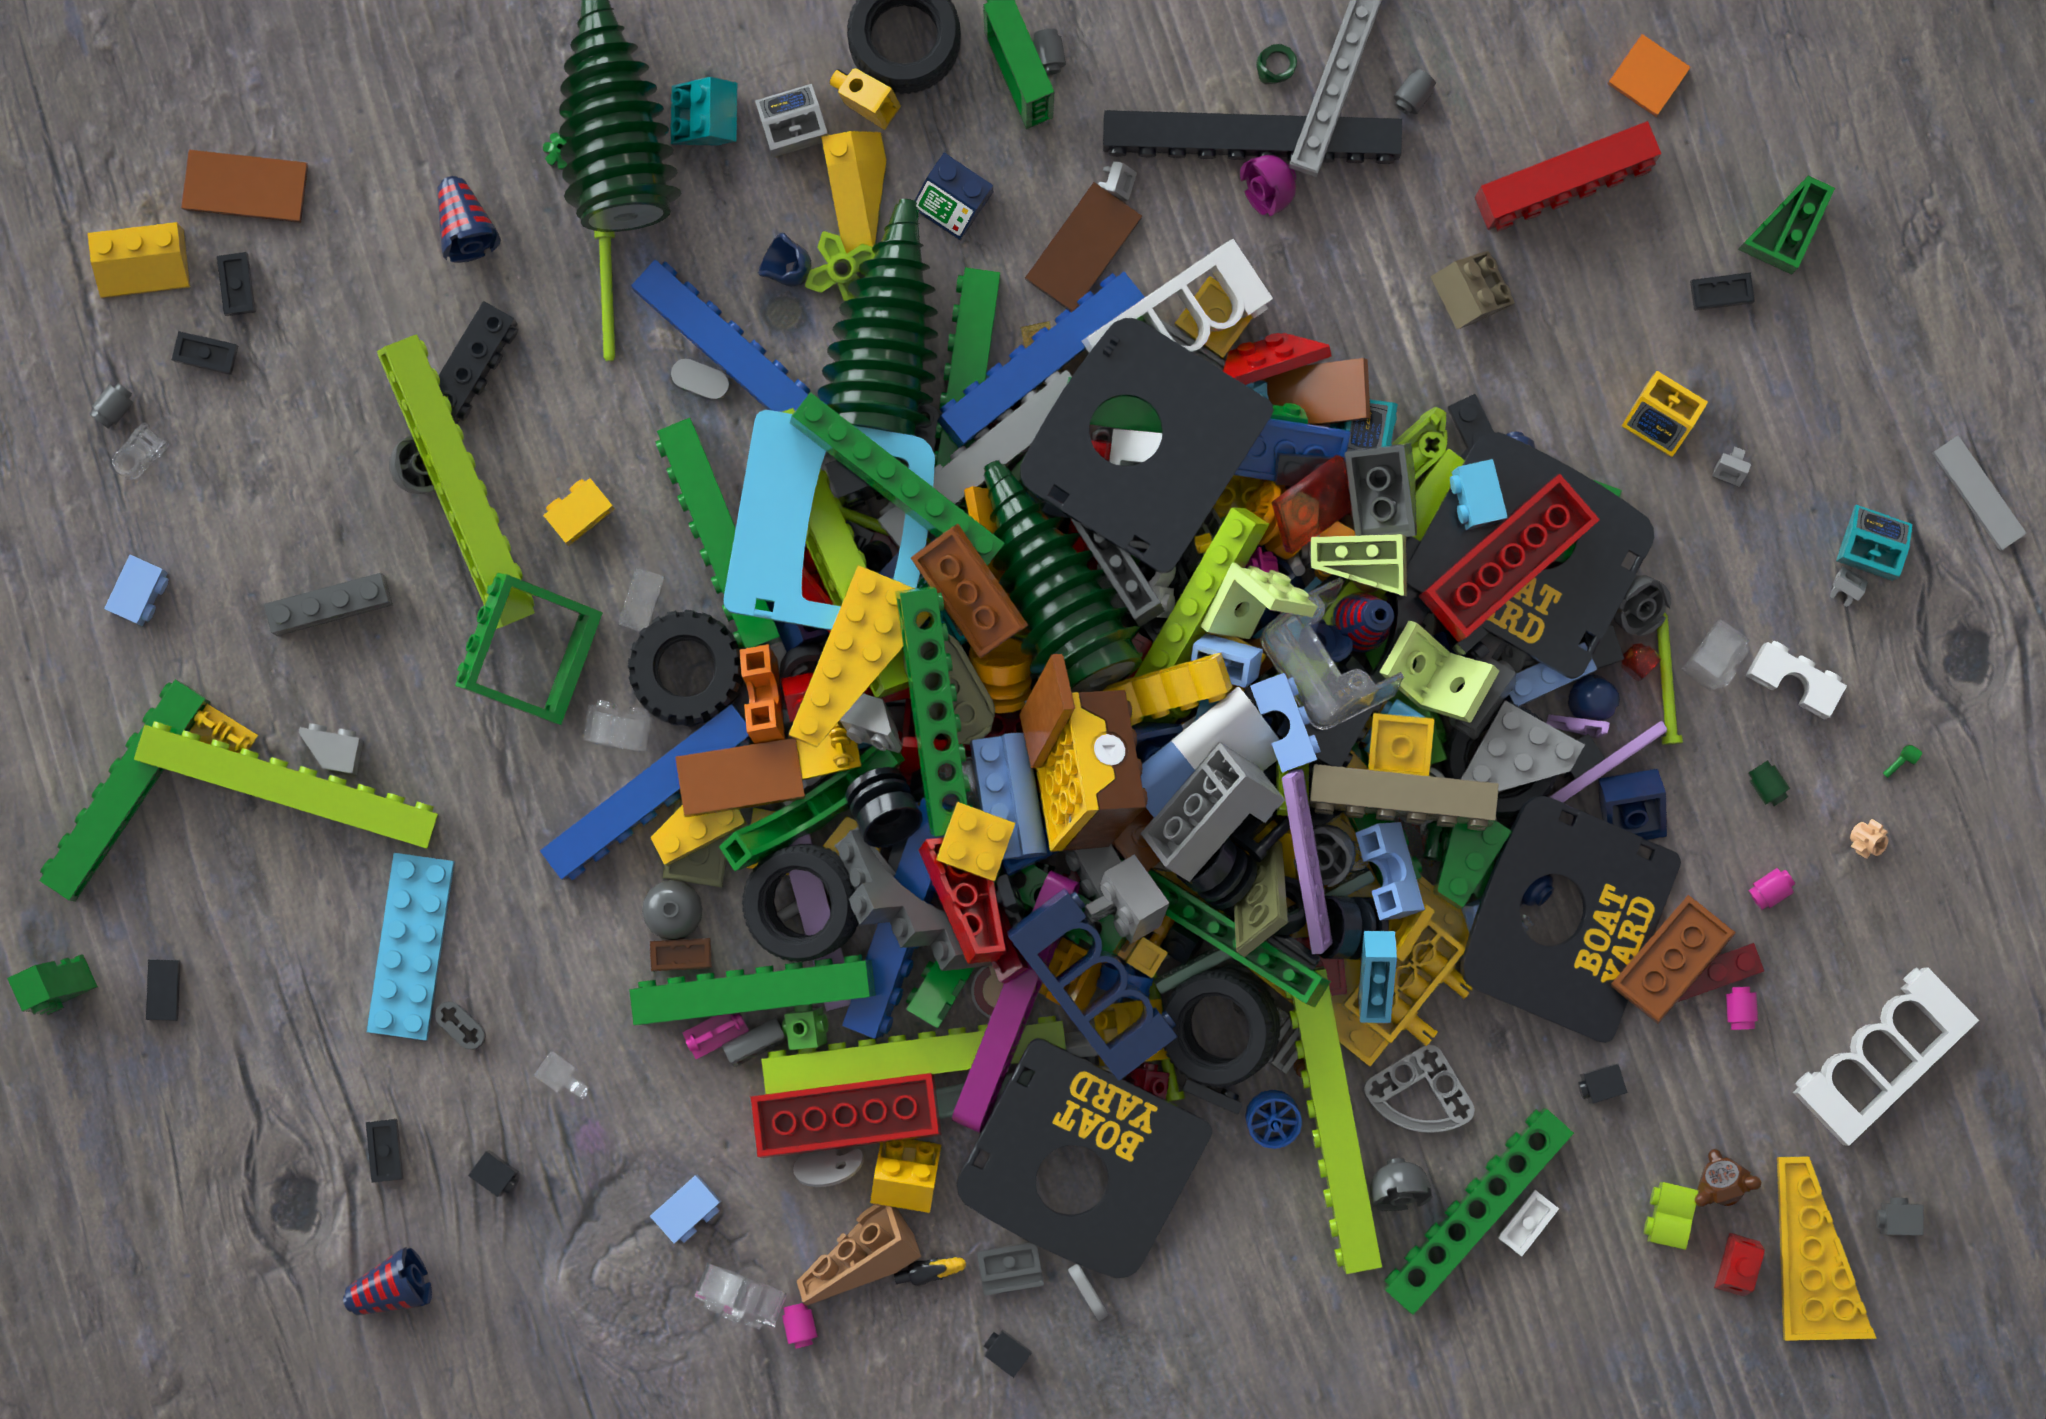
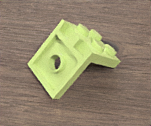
M1232 563L1201 627L1210 633L1250 639L1266 607L1270 610L1313 617L1318 606L1308 599L1309 594L1291 585V579L1275 570H1270L1268 573L1254 566H1249L1248 569L1241 568L1237 563ZM1242 602L1241 606L1237 610H1235L1237 605Z
M1408 621L1379 673L1419 708L1471 723L1496 679L1499 670L1492 664L1450 653L1418 623ZM1416 658L1417 664L1413 669V661ZM1465 683L1464 687L1456 693L1458 687Z

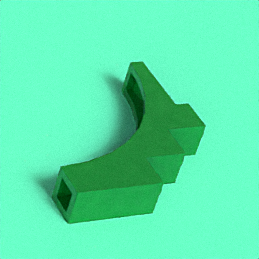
M874 746L870 747L860 756L861 767L838 772L807 793L805 799L796 800L775 813L735 831L719 848L735 872L759 863L769 854L789 847L798 838L821 830L837 814L849 810L850 808L845 799V793L849 785L868 771L883 767L897 768L905 761L902 754L888 749L881 751Z

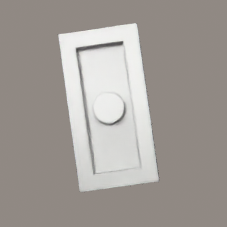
M1533 1190L1497 1238L1517 1254L1523 1256L1559 1208L1538 1191Z

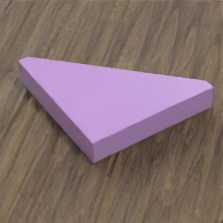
M1548 715L1546 722L1556 729L1582 735L1589 734L1595 738H1600L1607 734L1610 724L1604 721Z

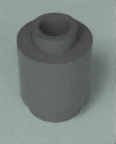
M1043 29L1035 32L1033 44L1047 75L1061 72V68L1066 65L1062 38L1058 35L1057 29Z
M1417 69L1415 73H1411L1394 95L1395 106L1406 115L1410 113L1418 114L1433 94V87L1436 85V81L1426 72Z
M119 383L115 387L109 384L92 405L94 409L90 412V415L109 429L113 423L115 425L134 403L129 399L132 393Z

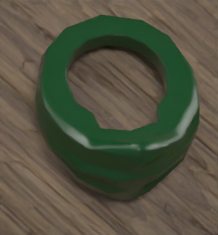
M1273 44L1259 54L1256 61L1259 79L1264 84H1277L1288 80L1294 74L1297 66V58L1292 49L1282 44ZM1276 52L1286 55L1290 62L1289 68L1284 73L1277 75L1265 68L1267 58Z

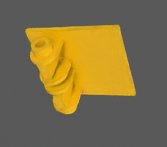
M209 704L205 706L203 711L199 710L194 717L195 724L189 731L201 735L199 741L211 745L212 739L230 744L229 750L240 753L242 748L249 750L258 737L257 734Z
M841 721L837 723L818 747L796 739L803 780L861 767L858 743L852 741L847 736V731Z

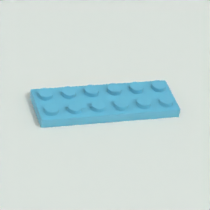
M400 853L393 854L367 1032L428 1041L455 861Z

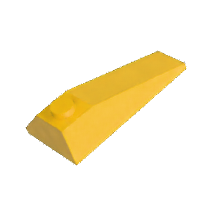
M849 131L822 136L840 237L846 254L861 244L873 247L876 243L886 169V156L881 132Z

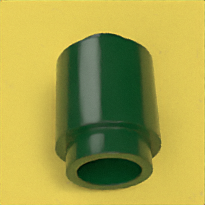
M1768 760L1748 773L1752 779L1750 783L1765 805L1771 802L1774 807L1789 797L1786 791L1791 788L1775 765L1772 766Z

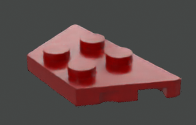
M1273 333L1266 336L1263 340L1254 343H1242L1236 349L1228 351L1223 372L1247 385L1332 357L1328 344L1287 333Z

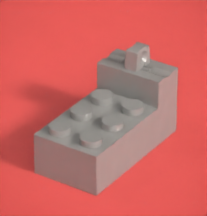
M1220 742L1173 795L1158 815L1146 826L1141 835L1167 869L1190 882L1249 813L1266 823L1285 799L1257 765Z

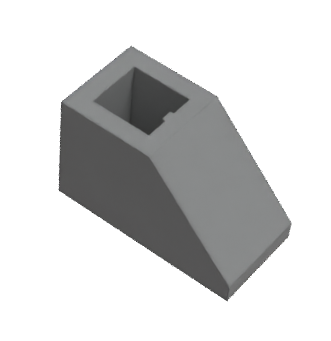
M862 694L840 720L847 731V736L856 743L861 744L865 742L872 744L881 751L888 749L899 753L902 749L894 717L883 699Z
M309 723L308 729L300 727V736L322 768L357 775L364 741L356 737L357 732L339 729L338 734L326 732L327 726Z

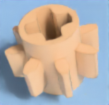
M1873 819L1870 820L1868 825L1860 822L1851 832L1850 839L1853 842L1851 847L1856 850V853L1868 859L1870 854L1878 856L1885 851L1888 845V837L1886 836L1888 831L1883 829V825Z

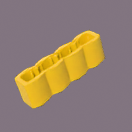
M1216 653L1166 669L1108 685L1103 691L1125 690L1127 701L1129 700L1132 706V716L1130 718L1132 726L1140 723L1142 716L1152 715V718L1156 719L1170 714L1169 709L1180 707L1181 711L1198 706L1197 701L1208 699L1209 703L1220 701L1227 697L1226 693L1233 687L1222 654Z

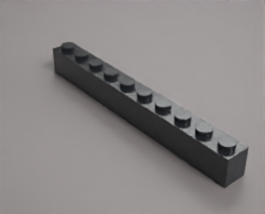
M1104 110L1103 152H1109V155L1114 157L1126 156L1127 152H1132L1146 158L1156 157V153H1167L1170 158H1185L1186 154H1198L1200 159H1214L1216 155H1228V159L1243 160L1245 156L1260 157L1274 155L1276 157H1287V160L1291 161L1307 116ZM1339 117L1323 163L1334 162L1335 158H1343L1348 163H1363L1364 159H1376L1378 164H1393L1394 160H1399L1401 156L1402 119Z

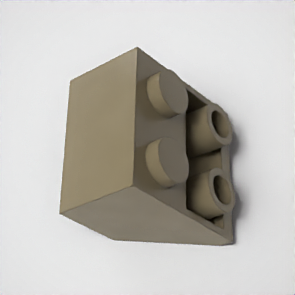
M1489 250L1454 261L1430 276L1456 329L1475 324L1515 304L1510 288L1504 282L1497 263Z

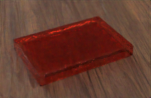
M1335 455L1271 502L1286 552L1290 554L1295 553L1310 542L1311 537L1318 536L1352 511L1344 457Z

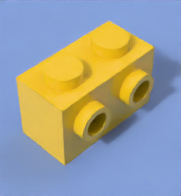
M591 478L586 481L584 479L577 481L569 489L571 493L563 500L559 497L552 501L546 507L548 512L543 515L568 547L615 510Z

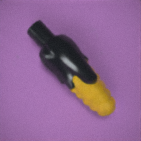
M937 1257L931 1260L914 1261L908 1265V1270L894 1273L895 1282L897 1285L911 1281L913 1285L920 1286L931 1281L943 1280V1277L964 1270L966 1262L963 1258L957 1257L941 1260Z

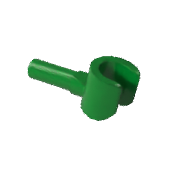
M1913 745L1905 746L1897 760L1883 774L1889 778L1905 761L1915 765L1921 757L1922 751Z

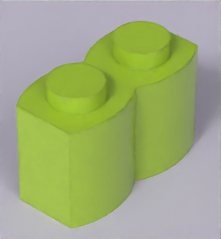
M1660 1182L1659 1188L1654 1187L1650 1199V1204L1655 1205L1653 1216L1647 1217L1644 1226V1234L1648 1235L1647 1241L1686 1250L1696 1208L1695 1196L1699 1190Z

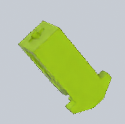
M1434 407L1422 414L1419 420L1392 443V445L1411 443L1415 480L1446 452V412L1438 407ZM1425 440H1433V441H1434V442L1431 444V447H1432L1433 450H1425V449H1424V448L1427 446V443H1426Z

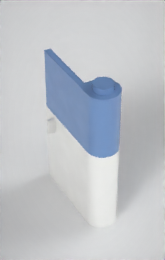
M1239 687L1235 688L1226 698L1220 700L1142 764V788L1146 789L1148 797L1146 808L1154 818L1220 742L1257 765L1262 771L1277 761L1271 743L1280 739Z

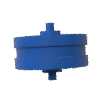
M1102 963L1101 974L1098 977L1096 986L1108 991L1115 984L1118 977L1117 968L1111 963ZM1128 963L1123 965L1127 972V984L1139 987L1149 997V988L1152 986L1154 977L1147 976ZM1130 995L1123 996L1117 999L1116 1001L1122 1003L1123 998H1132L1137 1000L1140 999L1138 997Z
M1278 1090L1264 1091L1253 1097L1247 1106L1245 1113L1246 1124L1250 1135L1259 1145L1272 1149L1285 1147L1293 1142L1300 1133L1302 1126L1301 1114L1296 1102L1287 1093ZM1275 1101L1285 1102L1286 1104L1278 1110L1275 1106ZM1270 1102V1107L1266 1108L1265 1110L1260 1108L1264 1104ZM1291 1108L1294 1109L1295 1118L1282 1117ZM1255 1112L1265 1117L1264 1119L1252 1122ZM1283 1124L1292 1125L1290 1129L1284 1133L1282 1129ZM1267 1125L1263 1136L1254 1130ZM1271 1132H1279L1280 1134L1279 1136L1269 1137Z

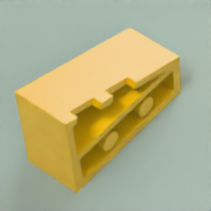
M682 805L650 838L664 865L669 866L748 824L740 809L684 817Z

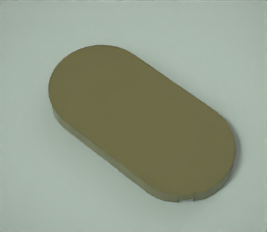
M948 634V641H944L945 652L950 653L953 671L948 672L950 684H955L957 692V702H953L954 714H959L961 721V732H957L958 743L970 744L971 740L983 739L990 732L995 717V706L962 646L953 636ZM926 642L922 645L920 653L924 659L930 658L934 654L935 648L933 643ZM904 656V657H903V665H904L905 673H906V675H907L906 663H905V656ZM929 673L925 678L926 687L932 689L938 685L939 677L937 673ZM935 703L929 709V715L932 719L939 718L943 713L941 703Z

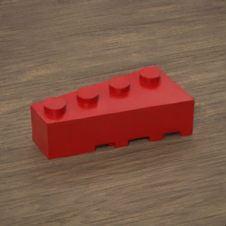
M944 837L926 839L918 851L967 963L998 961L1006 950L994 881L936 861Z

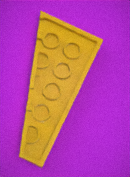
M859 565L857 566L788 736L818 747L853 704L856 703L872 682L903 648L895 592L915 588ZM924 611L918 614L916 624L919 628L930 616L928 612Z
M1777 1157L1783 1340L1877 1339L1868 1320L1864 1303L1861 1301L1856 1282L1840 1238L1837 1236L1830 1211H1828L1821 1193L1822 1190L1810 1157Z

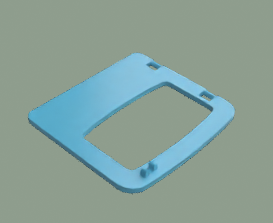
M763 410L756 415L723 599L724 606L729 612L734 614L832 630L841 606L808 601L802 596V569L808 522L819 471L826 451L790 424L793 414ZM853 425L893 457L906 461L911 471L933 487L935 455L931 446L924 439L913 435ZM906 513L893 580L917 589L920 571L911 560V557L925 547L928 530ZM756 599L774 602L773 612L755 609Z

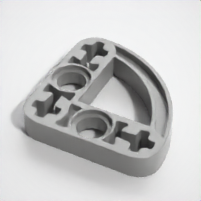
M1434 1045L1421 1046L1371 1076L1364 1084L1363 1091L1365 1097L1375 1110L1390 1122L1405 1129L1427 1133L1443 1132L1468 1123L1474 1116L1475 1108L1442 1051ZM1425 1050L1429 1053L1435 1052L1437 1057L1433 1060L1437 1068H1440L1443 1064L1446 1070L1437 1072L1430 1078L1428 1072L1434 1070L1429 1063H1422L1421 1060L1425 1057L1423 1052ZM1406 1065L1411 1069L1412 1076L1408 1082L1401 1083L1396 1079L1395 1070L1398 1066ZM1389 1072V1077L1394 1085L1397 1086V1089L1392 1091V1087L1389 1085L1382 1090V1097L1379 1098L1377 1094L1371 1095L1369 1092L1373 1088L1371 1083L1376 1081L1377 1084H1382L1387 1081L1383 1075ZM1447 1075L1453 1081V1088L1448 1093H1442L1437 1089L1436 1082L1440 1076ZM1425 1078L1448 1117L1438 1120L1411 1118L1392 1108L1386 1100ZM1459 1090L1461 1096L1455 1098L1460 1105L1466 1104L1468 1106V1109L1465 1111L1466 1117L1454 1116L1453 1111L1456 1110L1454 1103L1449 1101L1446 1104L1444 1098L1453 1096Z

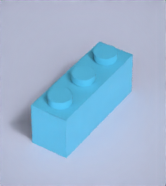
M1364 931L1358 993L1360 1022L1391 1023L1397 962L1395 931Z

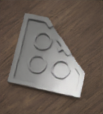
M1503 701L1460 780L1498 783V792L1570 772L1585 745L1513 704Z

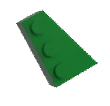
M1808 175L1738 250L1792 275L1799 268L1835 188Z
M1496 820L1485 831L1467 829V824L1457 823L1454 828H1450L1433 893L1457 909L1463 908L1510 835L1511 830Z
M78 955L73 959L64 958L60 960L62 964L58 966L55 961L34 965L8 977L7 979L21 1011L32 1012L33 1015L38 1013L40 1015H51L64 1008L62 1003L97 988L98 986L84 955Z
M937 960L935 963L929 961L921 974L925 978L919 989L914 986L905 1001L909 1004L906 1010L939 1029L975 967L941 971Z

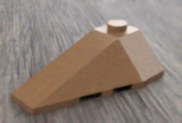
M874 1204L856 1219L859 1223L847 1235L842 1233L838 1237L837 1241L839 1244L828 1255H821L797 1280L803 1304L808 1306L892 1275L921 1257L915 1235L897 1207Z

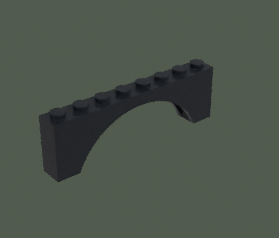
M1412 536L1406 537V567L1420 543L1419 540ZM1408 585L1407 597L1389 591L1390 605L1394 612L1393 623L1384 651L1366 681L1349 695L1336 702L1305 708L1310 721L1309 724L1305 725L1308 736L1315 735L1321 751L1315 754L1317 760L1313 761L1314 763L1336 767H1347L1353 757V754L1350 753L1355 742L1359 744L1368 730L1365 727L1367 720L1370 716L1373 718V713H1378L1383 702L1379 700L1384 690L1388 692L1393 686L1390 681L1379 673L1408 621L1416 622L1425 629L1426 624L1422 622L1428 613L1432 614L1433 612L1419 597L1421 593L1410 588ZM1284 713L1274 729V733L1280 740L1285 738L1290 730V721Z

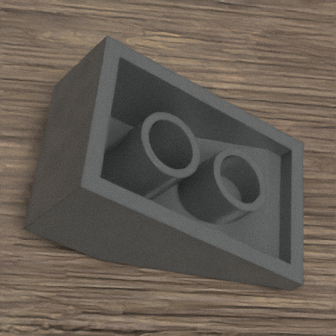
M1411 443L1345 452L1355 536L1403 534L1406 537L1416 536L1415 469Z

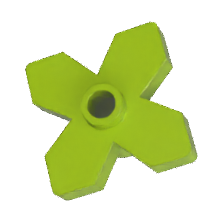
M823 231L817 248L827 264L810 270L805 287L822 293L837 283L843 300L853 299L855 297L849 293L848 285L852 281L860 279L856 274L860 272L859 265L866 260L874 258L875 254L872 251V247L861 244L846 254L840 236ZM842 262L847 265V272L845 274H839L836 271L838 263Z

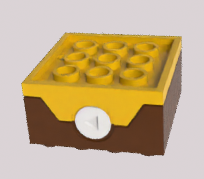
M1125 690L1072 693L1075 709L1041 768H1036L1050 852L1109 847L1147 805V791L1145 788H1142L1141 782L1142 763L1140 759H1137L1135 748L1137 745V734L1134 729L1132 730L1130 720L1132 706L1130 701H1127Z

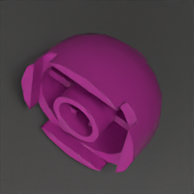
M1264 155L1253 158L1242 165L1240 179L1241 182L1246 180L1249 188L1244 193L1252 207L1259 214L1265 215L1269 213V216H1273L1288 207L1295 197L1297 178L1295 170L1289 168V165L1282 159L1274 155Z

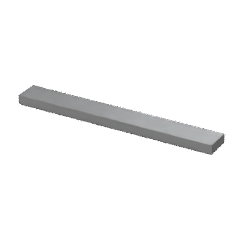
M1350 0L1291 158L1289 168L1314 177L1318 176L1382 0Z

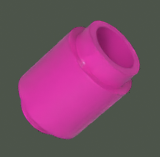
M1776 868L1753 883L1754 887L1749 889L1748 892L1761 910L1766 907L1770 909L1794 893L1792 886L1795 885V882L1786 870L1780 872Z
M1732 987V993L1726 994L1727 1022H1731V1030L1755 1029V1021H1758L1757 992L1750 993V987Z
M803 1303L784 1307L785 1315L782 1316L788 1344L794 1343L795 1349L813 1345L812 1338L818 1336L812 1309H808V1306Z

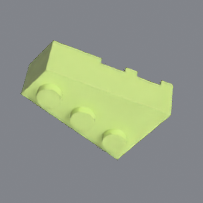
M1405 535L1311 537V568L1407 597Z

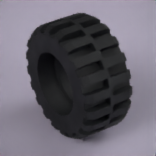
M675 610L667 612L668 615L664 617H656L652 620V624L647 628L644 627L639 632L638 640L633 642L630 649L632 653L631 658H628L630 672L628 677L638 701L656 718L675 726L685 725L694 727L697 724L707 723L737 700L740 687H743L744 682L741 673L739 651L741 649L727 627L719 620L717 621L712 618L711 615L703 612L697 613L694 610H685V612H677ZM688 640L698 642L710 651L714 659L715 672L710 685L704 691L694 696L684 697L675 695L664 687L659 677L658 667L660 658L668 647L674 643Z

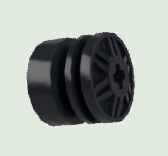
M883 767L868 771L856 778L849 785L845 793L846 803L851 809L852 816L856 819L857 827L864 842L869 846L880 848L900 843L912 836L919 829L923 821L922 812L916 799L911 795L910 786L907 784L904 774L897 768Z
M1227 838L1190 882L1177 874L1176 877L1194 892H1197L1213 908L1224 910L1234 906L1244 898L1256 879L1258 868L1256 861L1236 846L1231 839Z
M1325 896L1333 943L1322 954L1318 955L1323 959L1361 960L1364 931H1389V921L1379 920L1373 897Z

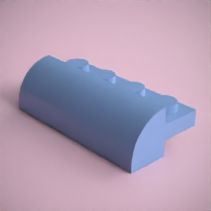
M1008 733L999 737L971 740L970 748L980 810L1015 823L1002 860L1046 856L1048 853L1034 768H1031L1024 733Z

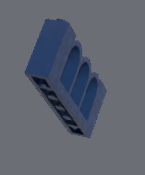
M1064 888L1006 933L1110 1071L1120 1081L1174 1040L1177 1035L1172 1029L1177 1025L1166 1011L1160 1014L1156 1007L1153 1008L1148 997L1139 987L1127 984V972L1123 964L1114 954L1102 950V940L1098 931L1085 919L1086 916L1081 909L1086 905L1076 892L1070 895ZM1081 928L1087 930L1092 935L1090 950L1085 956L1055 977L1038 953L1072 929ZM1099 962L1113 964L1117 968L1118 974L1115 984L1083 1010H1080L1064 987ZM1132 995L1138 997L1143 1003V1011L1139 1019L1106 1044L1089 1021L1123 996Z

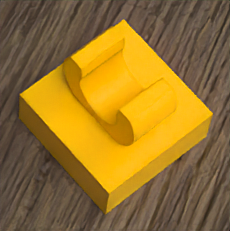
M1142 937L1138 939L1125 962L1153 978L1168 952Z

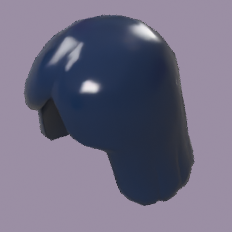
M779 233L767 249L759 266L758 274L761 277L770 278L786 286H798L804 282L811 270V259L804 248L792 241L785 233ZM795 262L791 271L787 272L786 265Z
M1322 618L1312 620L1302 630L1300 636V646L1303 653L1316 661L1341 662L1349 656L1353 649V641L1349 637L1343 636L1336 626L1327 625Z
M1588 674L1583 676L1582 679L1577 680L1568 696L1570 711L1573 716L1580 719L1607 720L1615 714V710L1620 703V695L1616 687L1604 677L1595 674Z

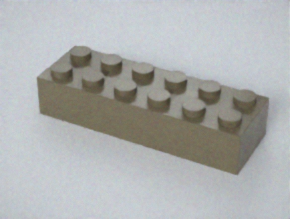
M1314 764L1309 807L1315 808V813L1333 815V811L1338 810L1345 811V816L1353 818H1363V815L1367 813L1376 814V819L1382 821H1394L1395 817H1405L1406 822L1411 824H1424L1426 820L1437 821V826L1454 828L1455 824L1462 823L1467 824V829L1485 831L1488 826H1492L1496 819L1499 784Z

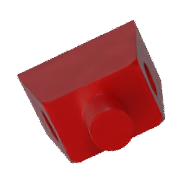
M1729 1233L1714 1288L1743 1297L1754 1291L1765 1252L1760 1241Z

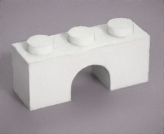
M1773 641L1772 644L1769 642L1763 644L1746 677L1770 690H1774L1785 675H1793L1800 679L1804 686V694L1798 705L1822 719L1829 718L1847 685L1840 682L1842 678L1831 671L1826 670L1823 673L1814 668L1815 663L1804 656H1799L1798 658L1788 653L1789 648L1779 642Z

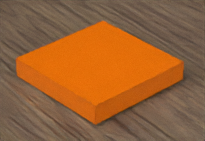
M1641 34L1607 84L1657 117L1691 67Z

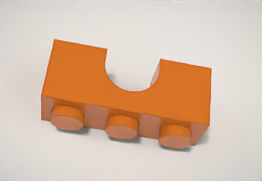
M769 644L739 650L741 673L749 695V704H744L747 733L754 744L784 740L785 733L778 659Z

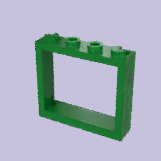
M987 0L988 3L983 4L984 34L1026 129H1029L1053 118L1054 89L1015 0Z
M497 573L492 585H488L487 593L489 596L486 604L478 612L476 631L467 641L466 651L468 652L464 663L462 662L457 669L459 674L455 686L548 722L562 725L603 612L510 575ZM511 587L579 613L544 709L476 683Z

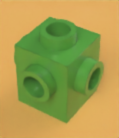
M812 1004L794 1006V1010L784 1014L785 1018L783 1019L782 1027L784 1035L788 1037L789 1050L815 1048L827 1043L826 1032L828 1031L829 1024L827 1016L823 1014V1007L812 1008Z

